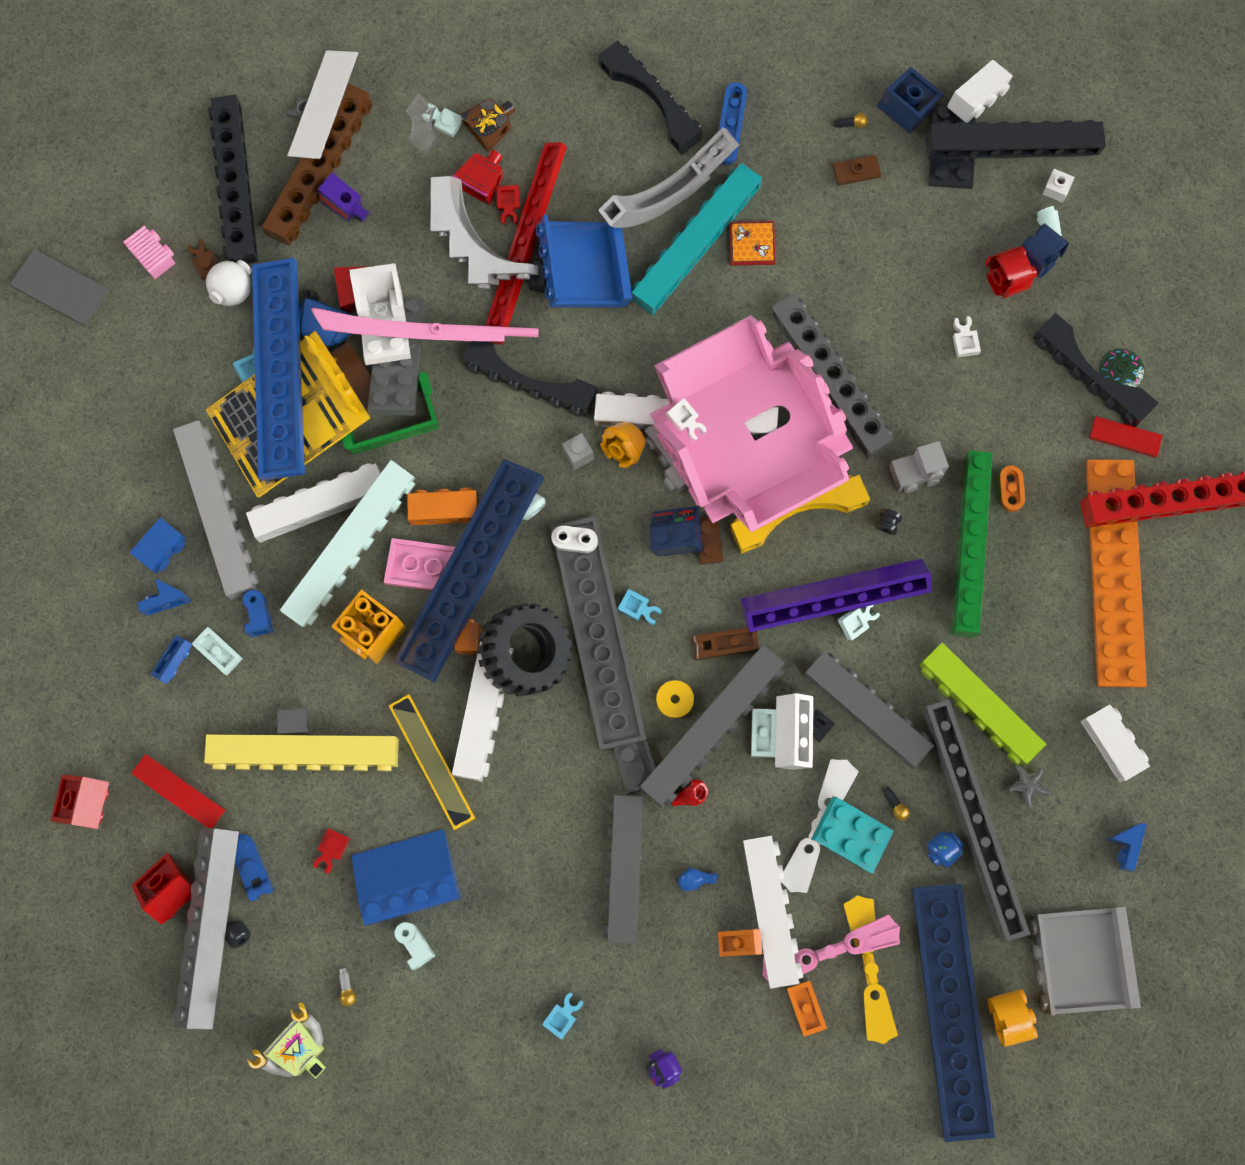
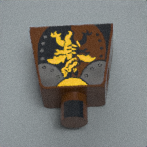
M487 99L462 112L460 116L462 124L481 146L489 152L511 130V123L508 117L515 112V108L510 101H506L501 106H498L493 99Z

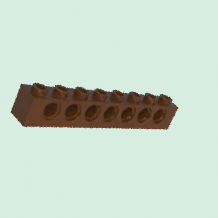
M347 83L321 158H301L262 226L266 236L290 246L292 241L297 240L300 234L299 228L303 222L306 223L308 221L313 204H317L320 200L319 187L329 177L333 169L339 167L342 153L350 148L353 134L360 130L364 115H368L371 111L372 102L368 92ZM334 145L332 148L326 149L328 146ZM324 163L322 166L316 167L318 164ZM313 181L312 184L305 185L307 182ZM303 199L300 203H295L297 200ZM292 217L290 221L284 222L285 219Z

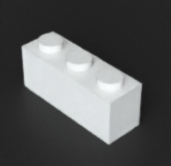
M992 60L954 92L947 107L966 123L973 117L977 119L986 106L991 107L994 104L997 96L1000 95L1002 97L1010 88L1008 83L1013 75Z
M796 693L776 696L775 767L791 770L812 768L813 696Z
M1108 705L1083 719L1081 723L1117 780L1121 783L1147 769L1150 765L1148 764L1146 753L1135 744L1133 733L1128 728H1125L1121 722L1122 717L1119 711Z

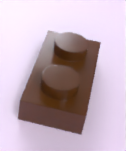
M709 517L700 518L702 552H699L700 565L723 562L718 521L712 523Z

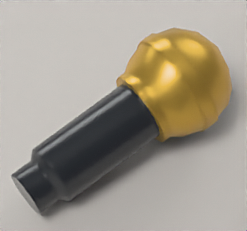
M858 113L854 117L838 119L834 121L835 127L839 128L850 126L863 128L868 123V117L864 113Z
M889 787L883 789L884 796L893 808L894 818L899 821L906 820L910 815L909 808L900 803L893 790H890Z

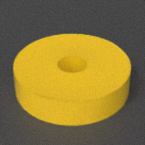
M673 680L666 682L660 687L656 702L658 709L663 715L678 719L686 716L691 711L694 704V695L686 683ZM674 695L680 698V701L676 704L671 702V697Z

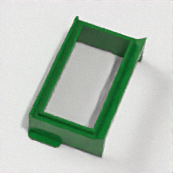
M421 372L418 374L417 392L423 391L431 421L359 443L355 442L353 432H350L342 438L345 449L350 450L355 455L440 429L430 398L432 388L427 373Z

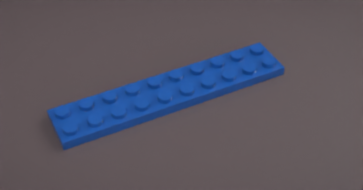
M294 258L252 265L258 479L262 481L305 475L297 261Z

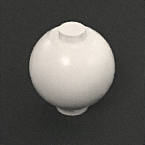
M238 260L236 263L223 261L214 265L206 278V287L210 299L216 304L235 306L246 300L252 285L249 276L252 270L249 265L242 260Z

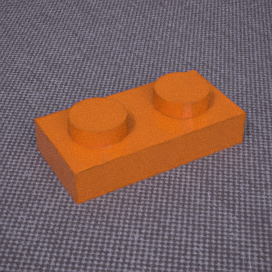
M810 980L786 988L803 1037L827 1029Z

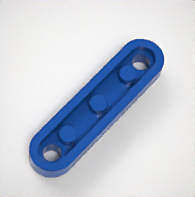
M734 82L729 84L725 90L719 131L723 127L726 128L739 144L747 89L743 84ZM738 94L740 97L733 98L732 95ZM739 146L721 163L722 165H731L736 161Z

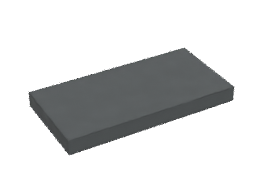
M33 249L10 283V286L85 327L109 292L107 287L36 249Z

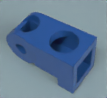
M257 590L247 591L243 597V604L248 608L250 623L244 624L246 634L252 638L274 632L266 598Z

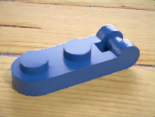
M239 834L235 864L246 888L247 896L252 902L257 900L259 895L274 892V888L254 840L248 835ZM260 878L261 884L254 887L252 881Z

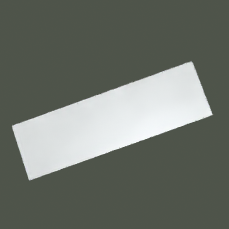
M325 52L287 156L321 158L359 52Z

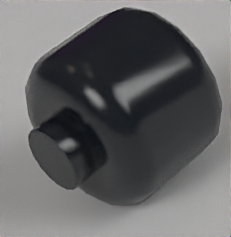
M231 921L226 925L225 940L231 948L241 947L250 939L251 933L244 922Z

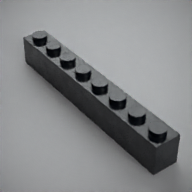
M1072 120L1063 122L1043 121L1040 123H1031L1030 121L1009 123L1003 121L994 124H988L987 122H979L977 124H966L965 122L956 124L935 123L929 127L925 135L928 160L1099 155L1106 147L1103 121L1094 122V120L1073 122Z

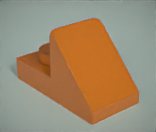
M760 929L718 932L719 957L762 954Z

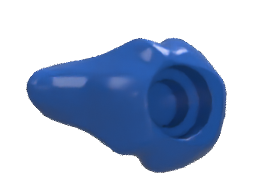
M688 868L678 878V885L682 891H693L702 884H716L718 875Z

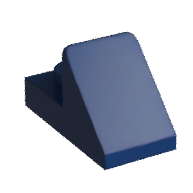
M156 579L159 596L150 595L145 597L144 601L137 603L139 611L148 616L190 603L191 600L183 592Z
M1136 824L1106 839L1125 846L1124 849L1120 850L1117 862L1120 863V870L1126 872L1135 871L1147 824Z

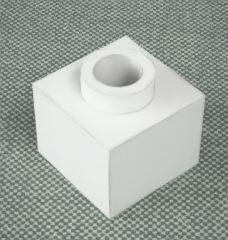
M1054 169L1042 195L1063 203L1075 177Z

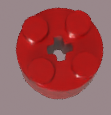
M1022 246L1013 247L989 256L985 262V268L989 267V274L986 275L987 280L995 295L1003 296L1001 299H1006L1029 290L1033 279L1037 276L1036 269L1033 265H1030L1026 250Z

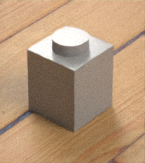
M582 433L562 444L563 452L574 470L594 460L593 451Z

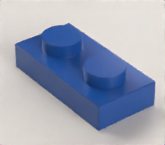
M175 635L151 675L167 684L176 675L181 661L188 656L192 644Z

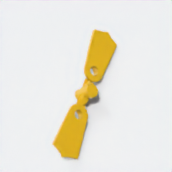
M857 895L852 900L843 904L851 932L875 921L873 899ZM853 938L855 948L860 945V941L857 938ZM875 950L862 953L865 954L862 955L863 970L866 974L868 985L864 990L866 1035L869 1041L885 1044L890 1039L898 1036L886 991L881 985L876 984L878 983L877 973L879 969L874 962L872 952ZM873 990L879 993L877 1000H872L870 997V993Z

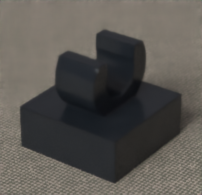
M818 709L813 713V738L820 743L835 723Z

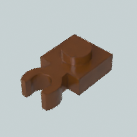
M199 239L200 248L194 250L191 245H188V250L193 256H196V258L192 259V262L202 280L207 278L210 269L218 264V261L211 250L206 252V245Z

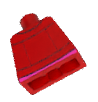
M491 150L487 158L475 153L453 177L462 180V191L490 206L497 191L496 186L500 185L503 178L502 167L498 165L502 156L495 150Z

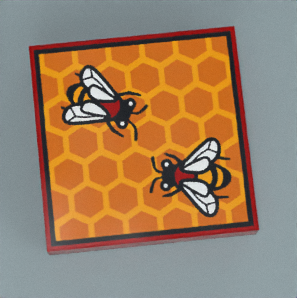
M774 221L730 222L731 266L775 265Z

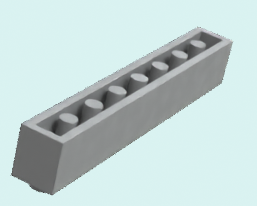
M199 420L173 429L225 595L230 600L242 597L249 590H257L255 584H258L259 581L255 571H251L249 563L252 562L250 553L247 549L244 550L242 542L245 541V537L241 528L237 529L235 523L239 520L236 510L231 508L229 504L232 497L228 487L224 488L222 480H225L224 472L221 467H217L215 461L219 457L215 447H211L209 442L212 439L210 429Z

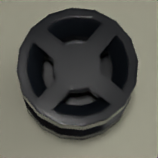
M881 509L879 514L880 520L876 522L875 528L884 533L896 535L898 531L897 525L901 522L902 515L890 509Z

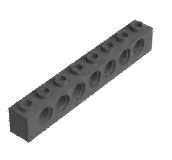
M792 294L771 306L770 315L794 350L799 349L805 355L808 354L813 362V367H811L813 372L820 374L830 391L828 397L832 405L837 409H842L846 416V421H844L846 428L866 458L869 459L891 446L893 433L887 425H883L878 410L875 407H871L865 391L858 388L853 373L845 369L840 354L832 350L829 338L825 334L822 335L818 329L819 325L813 316H809L804 301L801 298L798 299L795 294ZM798 318L801 323L795 324L791 322V319ZM810 336L813 338V341L807 342L803 337ZM823 354L826 359L819 360L815 355ZM835 372L838 377L830 378L827 373ZM847 390L850 396L844 397L839 391ZM859 408L863 414L856 415L852 412V409ZM870 426L874 428L875 433L869 434L864 428Z

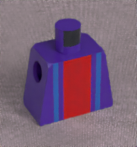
M331 173L319 187L321 204L347 222L354 217L363 223L368 217L369 212L362 207L361 196L334 173Z

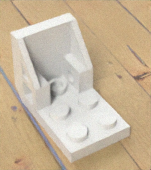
M395 263L350 270L358 317L406 322L403 296ZM362 335L366 365L411 358L408 338Z

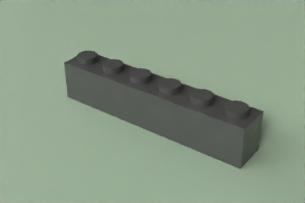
M823 652L806 671L804 677L908 767L914 769L932 749L933 745L930 743V737L922 731L918 733L911 727L913 723L903 715L901 717L893 711L895 708L888 701H881L875 696L876 691L867 684H861L857 680L858 676L852 670H845L839 665L840 660L836 656Z
M614 795V801H609V815H613V825H608V839L612 840V849H607L606 862L611 864V874H606L605 888H610V897L605 898L604 913H609L608 923H604L603 938H608L607 943L637 944L643 796Z

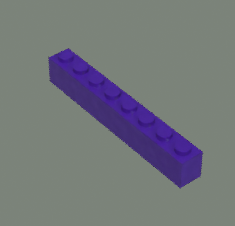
M917 559L741 598L743 616L749 632L925 594L932 592L931 574L923 559Z

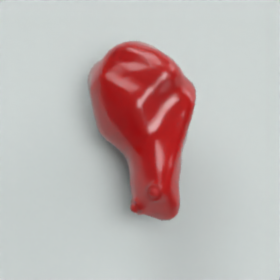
M699 779L691 780L687 787L676 794L677 797L671 802V805L698 806L702 804L708 795L706 784Z

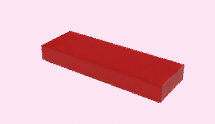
M1096 416L1089 439L1156 458L1163 435Z

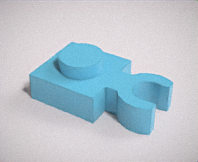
M628 589L618 607L619 612L636 621H639L641 616L645 617L646 622L650 625H655L656 621L651 619L649 615L652 612L661 614L660 608L647 606L649 599Z
M573 993L566 995L563 1008L556 1004L542 1024L561 1040L576 1021V1018L571 1015L572 1012L579 1010L583 1005L582 1000H580L577 1006L570 1004L569 1000Z

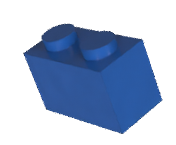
M160 517L130 553L157 574L158 571L166 569L170 562L169 559L174 553L177 554L184 548L186 538Z

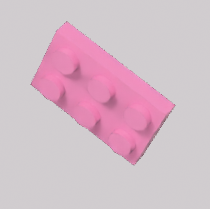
M392 538L384 584L432 591L455 547Z

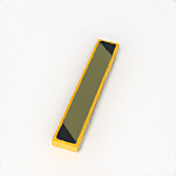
M410 694L389 705L453 829L456 830L476 819Z

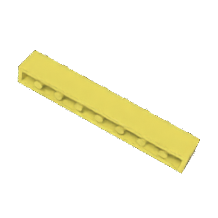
M206 735L204 763L212 765L213 770H226V766H235L236 770H250V766H259V770H273L274 766H283L282 770L295 771L297 766H306L308 771H320L321 766L330 767L331 771H344V767H353V771H368V767H377V771L387 772L391 771V767H398L399 739L396 736Z

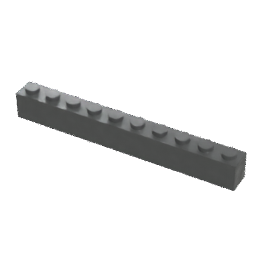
M950 700L926 706L922 712L1001 942H1007L1030 935Z

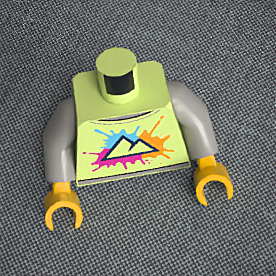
M298 1003L300 1010H302L301 1012L295 1013L292 1009L290 1010L294 1021L263 1053L265 1057L256 1049L252 1051L254 1055L258 1056L255 1061L247 1059L248 1064L252 1068L260 1067L273 1075L284 1077L299 1076L306 1069L314 1078H317L325 1070L326 1067L316 1058L324 1049L322 1046L324 1039L321 1025L310 1013L306 1012L303 1003Z

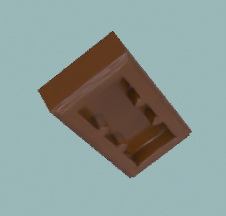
M876 155L833 163L838 186L881 177Z

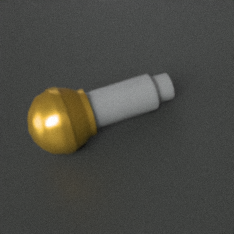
M346 968L339 970V981L342 991L340 992L339 1001L343 1006L349 1007L356 1002V995L353 989H351Z

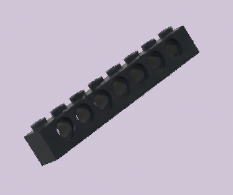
M236 94L210 98L211 107H208L211 121L213 120V126L210 127L212 139L215 140V146L212 147L218 165L214 169L220 184L216 188L218 198L221 199L222 203L219 206V214L224 222V225L221 226V234L226 241V246H223L224 257L235 263L238 260H242L247 264L258 262L241 103ZM238 198L237 201L231 202L233 199ZM236 218H240L238 222H233ZM243 238L240 242L235 243L237 239Z

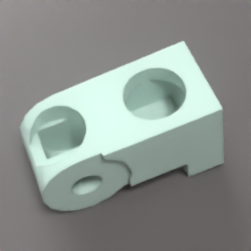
M403 922L396 927V939L405 945L412 956L407 961L412 970L418 969L435 957V954L414 924Z

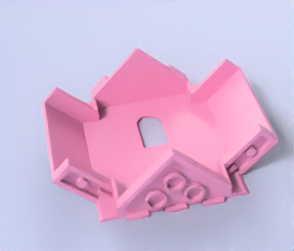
M751 315L654 365L670 404L652 412L650 416L655 423L653 424L655 429L659 432L657 434L658 439L671 459L675 460L672 463L680 477L683 478L689 487L688 491L697 506L699 505L704 508L711 522L715 523L733 513L750 532H753L848 481V464L843 457L839 458V456L852 450L853 447L845 435L847 431L844 423L846 416L841 408L837 409L832 405L828 397L830 393L829 388L821 375L813 372L811 368L813 367V362L808 354L805 355L799 349L794 350L789 341L773 349L770 342L765 338L766 328L763 322L756 320ZM684 398L699 415L695 421L703 424L707 430L702 434L699 430L695 429L694 434L698 439L694 442L689 439L686 428L680 432L665 415ZM772 407H785L790 413L789 422L755 441L744 422Z

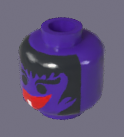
M660 1049L649 1055L651 1060L646 1064V1070L655 1086H662L665 1089L680 1080L679 1076L682 1073V1069L673 1052L668 1051L664 1053Z

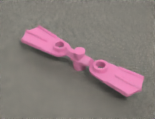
M886 915L848 933L844 943L842 941L833 945H827L825 948L815 952L811 949L798 950L799 953L794 954L795 963H801L802 973L805 974L817 966L818 960L835 958L837 955L847 951L851 954H860L900 944V926L893 921L890 915ZM851 939H859L860 945L857 948H853L850 944ZM804 955L811 957L810 964L805 965L802 962ZM764 958L762 976L769 982Z

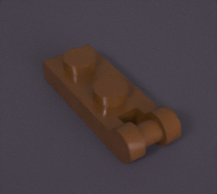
M748 627L691 637L692 645H695V661L753 652L760 649L757 631L749 632ZM711 642L712 649L705 650L704 643Z

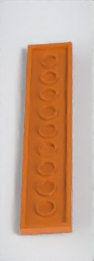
M1134 460L1086 461L1088 493L1098 490L1101 493H1109V490L1120 487L1124 490H1131V487L1135 486ZM1127 500L1129 506L1134 508L1133 503L1130 500ZM1105 502L1106 508L1112 511L1111 506ZM1138 522L1091 527L1089 531L1097 687L1145 688L1147 687Z

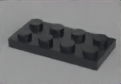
M936 104L931 112V125L935 123L956 124L965 121L947 107L948 104ZM973 117L966 124H976V118ZM974 159L929 160L928 186L973 188Z

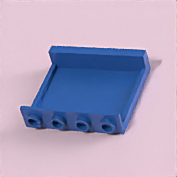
M543 215L540 222L537 223L536 235L540 237L539 255L543 258L542 276L546 279L545 297L549 300V307H626L633 297L622 228L611 227L608 222L548 221L547 215Z

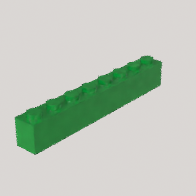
M969 450L964 460L952 636L975 638L980 634L993 455L991 452Z

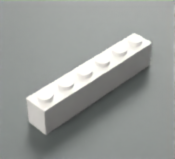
M370 463L359 467V470L352 473H341L338 475V478L331 481L323 480L310 489L302 488L289 497L282 496L274 499L271 504L253 507L252 511L246 514L254 537L261 543L357 506L381 474L376 463L373 465Z
M509 642V652L511 658H513L514 648H510L511 644ZM477 654L452 775L458 778L482 782L483 777H487L489 773L490 763H486L488 753H493L495 740H492L491 737L493 730L497 731L499 717L496 716L498 707L502 708L504 694L501 693L502 688L497 689L492 685L493 679H486L483 674L486 672L484 666L480 667L478 660H482L481 654Z
M772 836L744 840L743 843L770 989L799 984V978H803L801 963H795L794 954L799 952L796 938L791 939L789 929L794 928L792 915L786 914L785 904H789L787 889L782 890L780 880L785 879L782 865L777 866L776 856L780 855L778 841L773 842Z

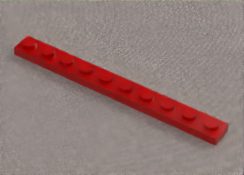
M563 142L544 144L507 257L509 261L515 263L530 262L537 241L536 226L546 213L567 148ZM510 276V280H500L485 326L509 327L524 279H516V276ZM488 341V342H491V343H493V344L503 345V342H504V341Z

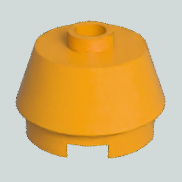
M622 422L605 429L604 434L601 436L603 442L600 444L603 453L608 459L613 457L620 463L619 467L628 468L639 461L646 441L642 432L635 425L629 422Z

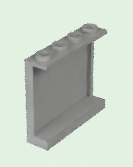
M1126 907L1033 915V920H1030V930L1032 935L1036 936L1037 945L1033 946V953L1035 959L1039 960L1040 970H1037V981L1043 987L1044 995L1040 996V1004L1042 1010H1046V1015L1053 1016L1065 1013L1141 1008Z

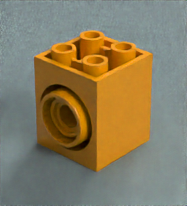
M362 589L331 626L341 636L340 641L362 659L365 660L368 657L376 664L380 662L406 629L396 615Z

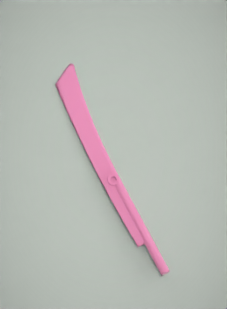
M315 307L311 309L323 330L352 334L430 340L504 341V336L538 337L539 332L538 328L390 321L341 314Z

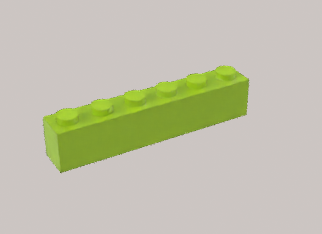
M943 643L919 665L922 668L921 673L928 680L931 681L933 679L939 685L938 689L944 696H951L957 702L955 704L957 709L963 714L968 713L974 719L972 723L980 731L985 730L991 736L989 739L996 747H1003L1009 753L1007 755L1008 759L1015 765L1020 764L1024 766L1028 764L1046 745L1025 722Z

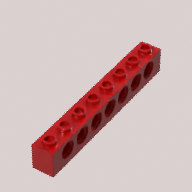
M1245 471L1233 476V473H1225L1211 479V476H1203L1197 478V481L1191 482L1189 479H1181L1175 481V484L1169 485L1167 482H1159L1153 484V487H1146L1143 484L1133 486L1131 490H1124L1120 487L1109 490V493H1101L1100 490L1089 492L1087 497L1080 501L1085 528L1244 507ZM1237 485L1241 487L1242 492L1239 491ZM1216 488L1220 491L1221 495L1216 492ZM1194 491L1198 493L1199 498L1194 495ZM1172 494L1177 497V501L1172 498ZM1150 497L1155 500L1156 505L1150 501ZM1127 500H1130L1133 503L1134 508L1129 506ZM1105 502L1111 506L1112 511L1106 508Z

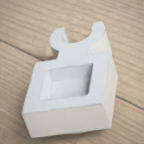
M970 316L966 317L965 326L959 324L958 318H955L953 322V327L958 332L953 335L957 358L979 355L981 352L977 330L970 331L972 324Z
M685 398L665 414L680 432L686 428L688 437L693 442L698 439L694 434L695 429L699 430L702 434L707 431L703 424L695 421L699 415Z

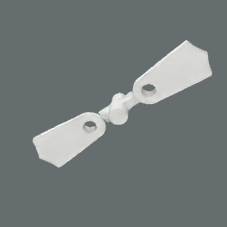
M830 760L818 799V806L822 811H819L817 818L812 821L810 838H805L799 843L784 870L785 879L780 880L790 892H808L820 853L819 844L811 840L827 808L825 800L832 798V796L843 800L859 772L848 760ZM808 844H811L814 848L811 854L805 852V847Z

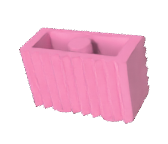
M142 226L123 242L150 275L156 279L176 264L172 259L174 253L166 244L162 246L158 242L161 238L153 229L149 231L145 226Z

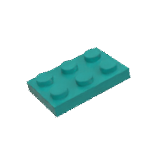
M832 796L811 840L873 874L894 831L838 797Z

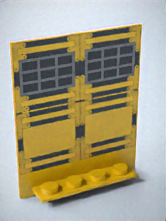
M316 331L309 336L306 335L300 341L304 465L370 419L366 409L345 378L346 376L335 362L337 359L330 354ZM254 374L207 408L206 411L256 496L261 497L287 477L265 481L258 479Z

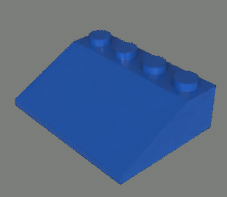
M444 829L351 855L358 902L363 922L366 926L462 899Z

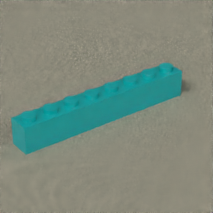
M743 163L737 168H732L727 175L725 183L723 185L720 183L713 192L714 196L710 200H705L701 205L698 215L696 217L692 216L686 224L687 228L682 233L678 232L674 237L670 248H665L661 252L660 260L655 265L649 266L645 273L646 276L642 281H637L631 289L632 301L653 316L729 226L730 222L734 220L760 189L762 177Z

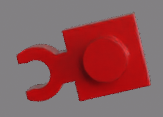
M496 186L498 210H504L501 214L502 224L506 225V218L512 216L513 223L517 224L518 217L514 209H520L519 186Z
M328 828L317 849L323 852V854L314 861L313 867L318 868L319 864L324 861L327 864L324 873L329 874L333 868L332 859H341L350 838Z

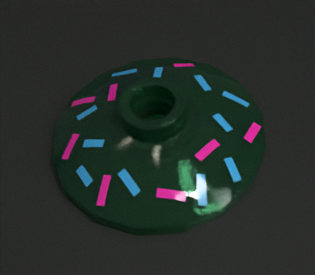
M1116 348L1107 352L1099 364L1100 374L1122 385L1136 387L1144 376V365L1141 358L1135 352L1128 349ZM1120 364H1125L1127 370L1122 369Z

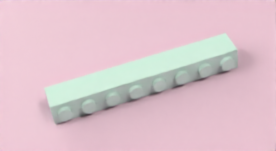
M390 460L280 609L282 613L302 627H305L307 624L311 626L319 616L316 613L321 605L325 607L333 597L330 594L335 586L339 588L347 578L344 575L348 568L353 569L360 560L358 557L362 549L367 550L374 541L371 537L376 530L381 532L388 522L385 518L390 511L395 513L402 503L399 499L404 493L408 495L413 489L415 477Z

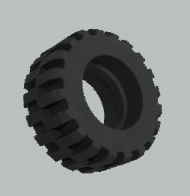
M519 604L496 613L492 616V620L487 621L483 626L486 631L480 633L478 639L482 642V645L477 646V654H481L482 660H478L480 667L484 666L486 672L483 673L486 679L494 680L492 685L495 688H503V693L509 695L526 696L548 691L553 688L554 684H558L563 679L561 674L567 673L569 665L566 663L572 659V653L569 652L572 642L567 639L566 634L569 633L567 627L561 626L562 620L558 615L552 616V610L548 608L541 609V605ZM518 628L525 629L533 634L540 647L539 662L531 672H525L517 667L510 656V638Z

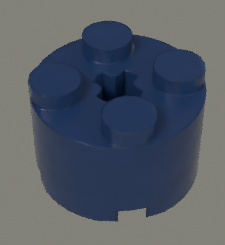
M1044 223L1039 227L1034 237L1030 235L1023 242L1022 247L1026 250L1030 265L1035 267L1037 277L1042 278L1056 265L1054 262L1058 257L1062 258L1070 244Z

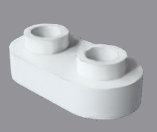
M559 526L554 529L551 536L553 545L563 551L590 553L598 545L596 533L587 528ZM561 534H566L567 538L565 540H560L559 536ZM587 536L590 538V541L583 543L582 538Z

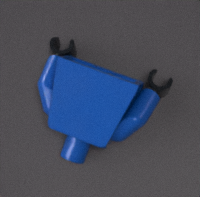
M309 290L304 291L305 299L302 300L299 306V328L301 329V335L309 336L316 331L325 345L336 346L352 334L323 330L312 313V308L315 307L347 315L352 314L320 302L317 291L311 297H309ZM357 309L354 311L355 316H358Z

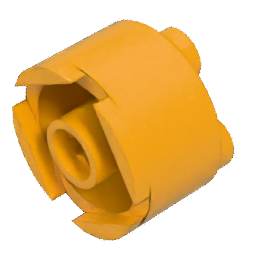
M1023 989L987 999L990 1014L993 1013L996 1025L994 1028L1002 1046H1012L1038 1038L1034 1023H1036L1035 1014L1032 1008L1027 1009L1026 1007L1027 999Z

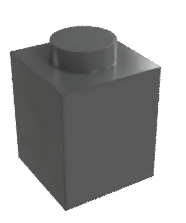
M306 708L277 710V716L274 717L275 731L279 735H310V711Z

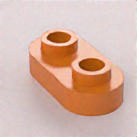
M1006 466L998 477L1000 504L1004 510L1016 512L1025 503L1023 473L1016 466ZM1006 476H1012L1014 481L1008 482ZM1008 498H1014L1016 503L1010 504Z

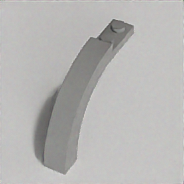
M723 127L692 159L672 176L638 194L630 196L613 195L599 209V212L608 224L615 228L631 227L652 220L679 204L702 187L711 178L709 174L739 144L729 131Z

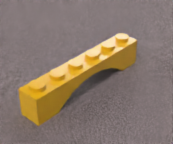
M848 475L849 480L753 532H750L736 518L733 520L734 523L731 524L730 530L740 554L762 546L767 536L778 524L796 513L822 508L848 513L868 505L870 497L860 475L854 477Z

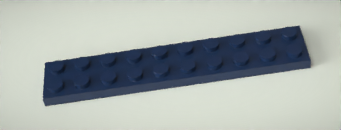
M503 459L398 652L394 663L435 683L543 482L544 477L541 474Z
M962 884L912 888L943 1141L953 1142L995 1138Z

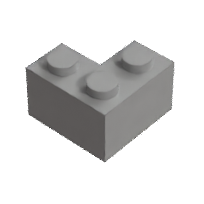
M940 441L918 447L914 455L893 460L889 469L897 491L904 490L905 493H910L917 490L920 485L926 484L927 487L940 483V479H942L949 466Z

